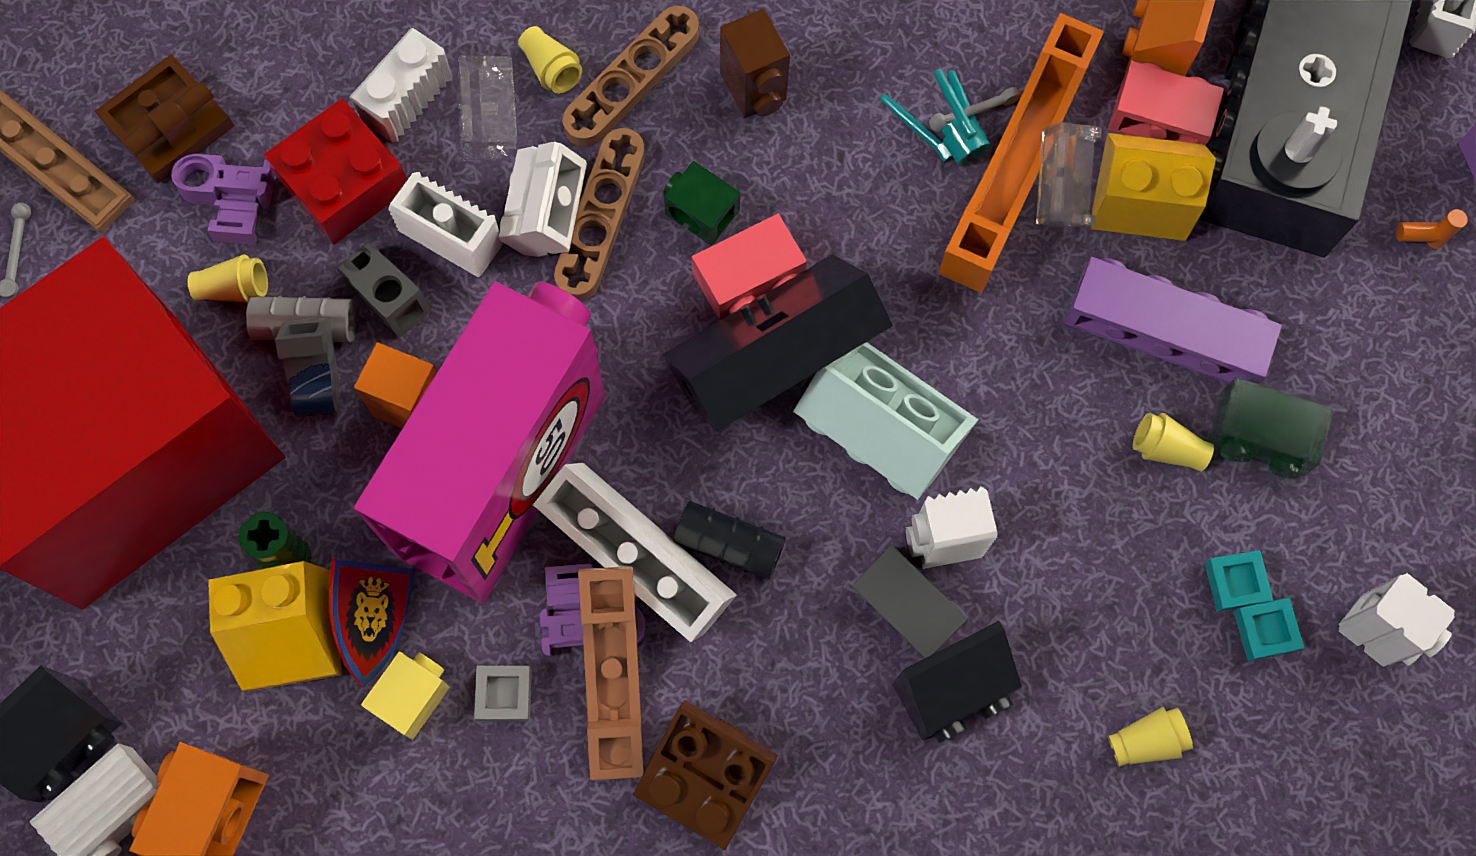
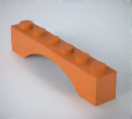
M1059 14L1001 141L945 250L938 271L939 275L979 293H983L1104 33L1103 30L1065 14Z

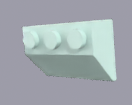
M867 342L817 371L793 411L803 418L808 427L821 435H827L844 447L849 456L855 461L868 464L885 476L890 485L896 490L910 494L917 500L933 483L978 421L973 415Z

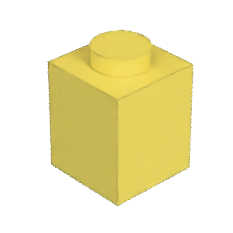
M399 651L364 699L361 706L413 740L450 688L439 678L445 669L420 652L412 660Z

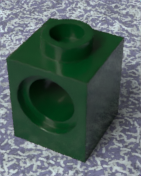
M692 161L683 174L679 171L676 172L669 179L663 191L665 215L681 226L684 223L688 224L689 228L687 230L711 246L740 211V192L695 161Z

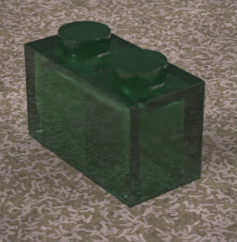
M1235 377L1222 390L1208 442L1213 444L1214 447L1220 448V455L1228 460L1248 462L1250 459L1268 464V470L1276 476L1295 479L1300 475H1307L1320 465L1334 409Z

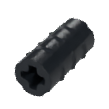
M689 501L678 523L674 541L678 545L696 551L697 554L702 553L720 560L721 564L725 562L743 569L745 573L751 572L770 580L782 553L786 537L765 530L763 526L757 527L744 522L739 517L734 518L718 512L715 508L711 509Z

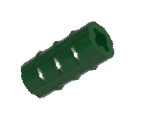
M255 513L240 528L239 543L241 548L257 562L258 566L264 569L302 561L311 563L312 556L308 543L304 542L302 537L296 534L295 530L290 529L289 524L284 523L282 517H278L274 513Z

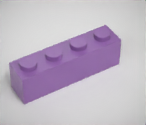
M1092 256L1081 274L1064 324L1251 392L1266 378L1282 324L1268 320L1267 316L1253 309L1240 310L1220 303V300L1212 294L1205 292L1193 293L1173 286L1170 280L1162 276H1145L1127 269L1123 263L1110 258L1098 259Z

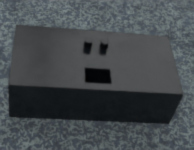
M832 254L771 291L758 296L757 299L749 304L741 306L737 311L665 352L663 356L691 406L716 431H719L891 328L893 325L869 274Z

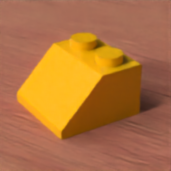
M1107 133L1090 217V229L1186 241L1206 206L1216 162L1215 156L1204 144Z
M302 561L208 580L210 633L242 691L267 689L342 675L341 656L334 641L329 616L331 570Z

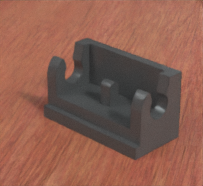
M893 545L852 585L924 658L936 653L968 621V618Z

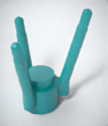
M936 69L934 72L941 91L956 118L943 128L942 133L945 136L943 142L887 94L881 95L880 100L899 119L935 149L943 163L954 158L957 165L962 166L968 163L969 154L975 159L985 153L990 147L987 136L979 126L975 115L967 117L963 109L971 105L956 72L953 70L947 73L951 84H949L941 69Z

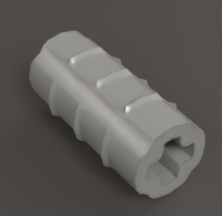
M281 295L278 297H251L246 311V326L251 340H274L275 342V338L284 322L330 318L333 342H351L356 337L357 308L353 299H331L330 297L306 298V296L290 298L282 297Z

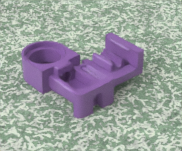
M190 154L178 160L172 169L171 176L181 197L190 203L214 205L216 209H219L217 219H210L208 233L211 239L217 242L256 244L257 236L254 231L260 210L259 203L262 209L270 206L275 181V174L266 159L263 167L226 165L223 157L219 155ZM195 171H206L209 173L208 180L201 186L189 187L184 185L187 176Z
M591 563L545 567L547 606H553L554 616H549V610L546 608L539 615L543 635L541 639L542 651L547 656H552V648L583 646L579 577L558 579V576L578 574L579 569H592L593 565ZM635 606L638 622V644L645 635L646 621L640 609Z

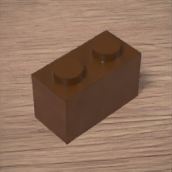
M763 8L720 26V74L744 118L756 113L758 116L764 117L776 112L787 99L790 54L766 10Z

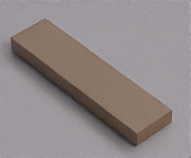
M0 90V153L102 234L135 201V198Z

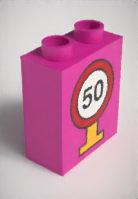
M494 281L353 507L395 557L482 604L486 602L539 510L533 504L561 468L568 462L605 399L597 360L599 351L594 344L592 331L585 327L591 317V313L574 296L552 284L536 282L526 297Z

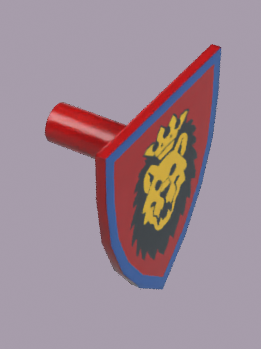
M332 559L329 582V616L334 641L345 667L358 685L365 687L384 668L398 646L414 583L415 569Z

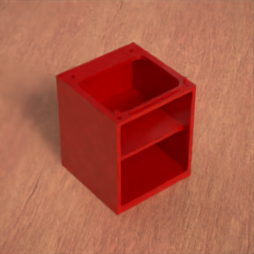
M105 236L99 238L0 308V570L83 610L286 458L172 311Z

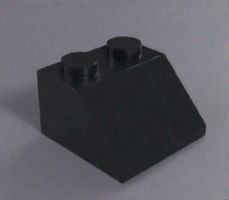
M1000 621L903 669L892 684L922 741L935 735L939 744L967 729L963 719L979 711L982 712L985 719H988L1014 705L1009 696L1022 687L1009 642Z
M40 665L0 703V784L23 800L41 802L44 798L52 800L71 785L74 777L70 773L86 758L88 760L97 758L112 745L115 737L111 733L122 723L81 680Z

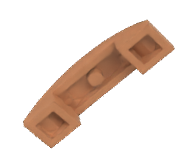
M633 566L579 569L590 780L642 777L643 752Z

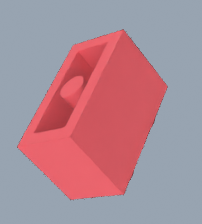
M1131 61L1121 82L1108 130L1130 136L1204 144L1206 146L1213 132L1224 88L1212 85L1199 77H1185L1165 71L1155 64H1141Z
M779 213L692 256V274L719 321L737 311L741 306L754 301L758 296L771 291L805 271L807 267V260Z

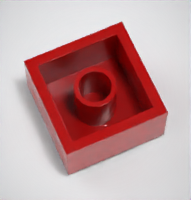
M343 98L263 154L276 178L333 245L388 206L407 182L401 164Z

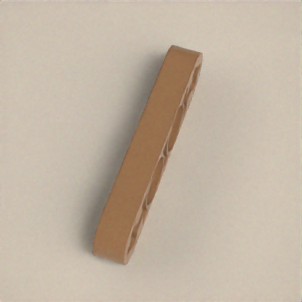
M673 6L664 10L567 107L562 121L565 135L571 143L581 147H589L600 142L692 49L699 38V21L697 15L691 9L685 6ZM683 22L686 23L687 34L679 31L676 32L668 40L669 50H671L668 51L663 43L670 36V24L680 26ZM649 52L656 54L661 59V62L654 69L642 70L634 63L635 59L640 54ZM612 84H622L630 91L627 98L619 102L609 101L604 97L603 92ZM595 100L601 109L592 118L594 128L589 130L583 127L577 131L575 119L579 117L582 120H587L595 112V105L592 102Z
M628 128L612 130L602 141L578 206L569 252L560 254L555 267L554 278L556 286L568 292L580 302L592 297L600 285L644 163L645 148L643 140L637 132ZM623 143H628L631 145V152L634 155H625L621 164V174L614 170L616 153L612 148L620 149ZM613 184L619 187L622 195L615 203L603 204L595 198V192L602 185ZM589 226H598L606 232V238L598 246H586L579 240L582 230ZM579 255L587 258L584 265L585 278L589 281L588 283L584 281L579 282L576 288L570 287L569 279L565 275H574L580 263Z

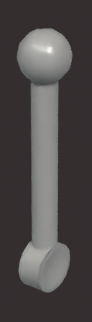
M1011 87L1003 91L999 96L963 109L967 117L1002 104L1005 106L1011 105L1021 98V94L1017 87ZM941 113L934 114L929 121L930 128L935 132H942L943 128L956 118L953 113L947 115Z
M16 203L11 209V215L15 220L5 279L0 281V295L3 298H11L18 292L15 278L25 220L31 215L30 207L24 203Z

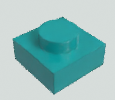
M1260 550L1210 558L1204 562L1217 612L1235 610L1241 607L1273 601Z
M1290 598L1241 607L1233 611L1248 662L1305 649Z

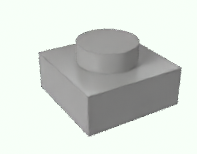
M477 666L474 719L477 722H530L532 668L530 666Z

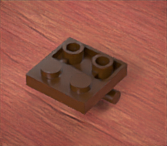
M172 54L94 111L158 184L171 175L172 169L178 160L190 154L200 153L235 126L230 117L212 99L214 96L202 81L198 83Z
M684 700L674 715L633 796L723 850H726L765 778L776 762L778 755L747 737L748 734L726 721L718 720Z

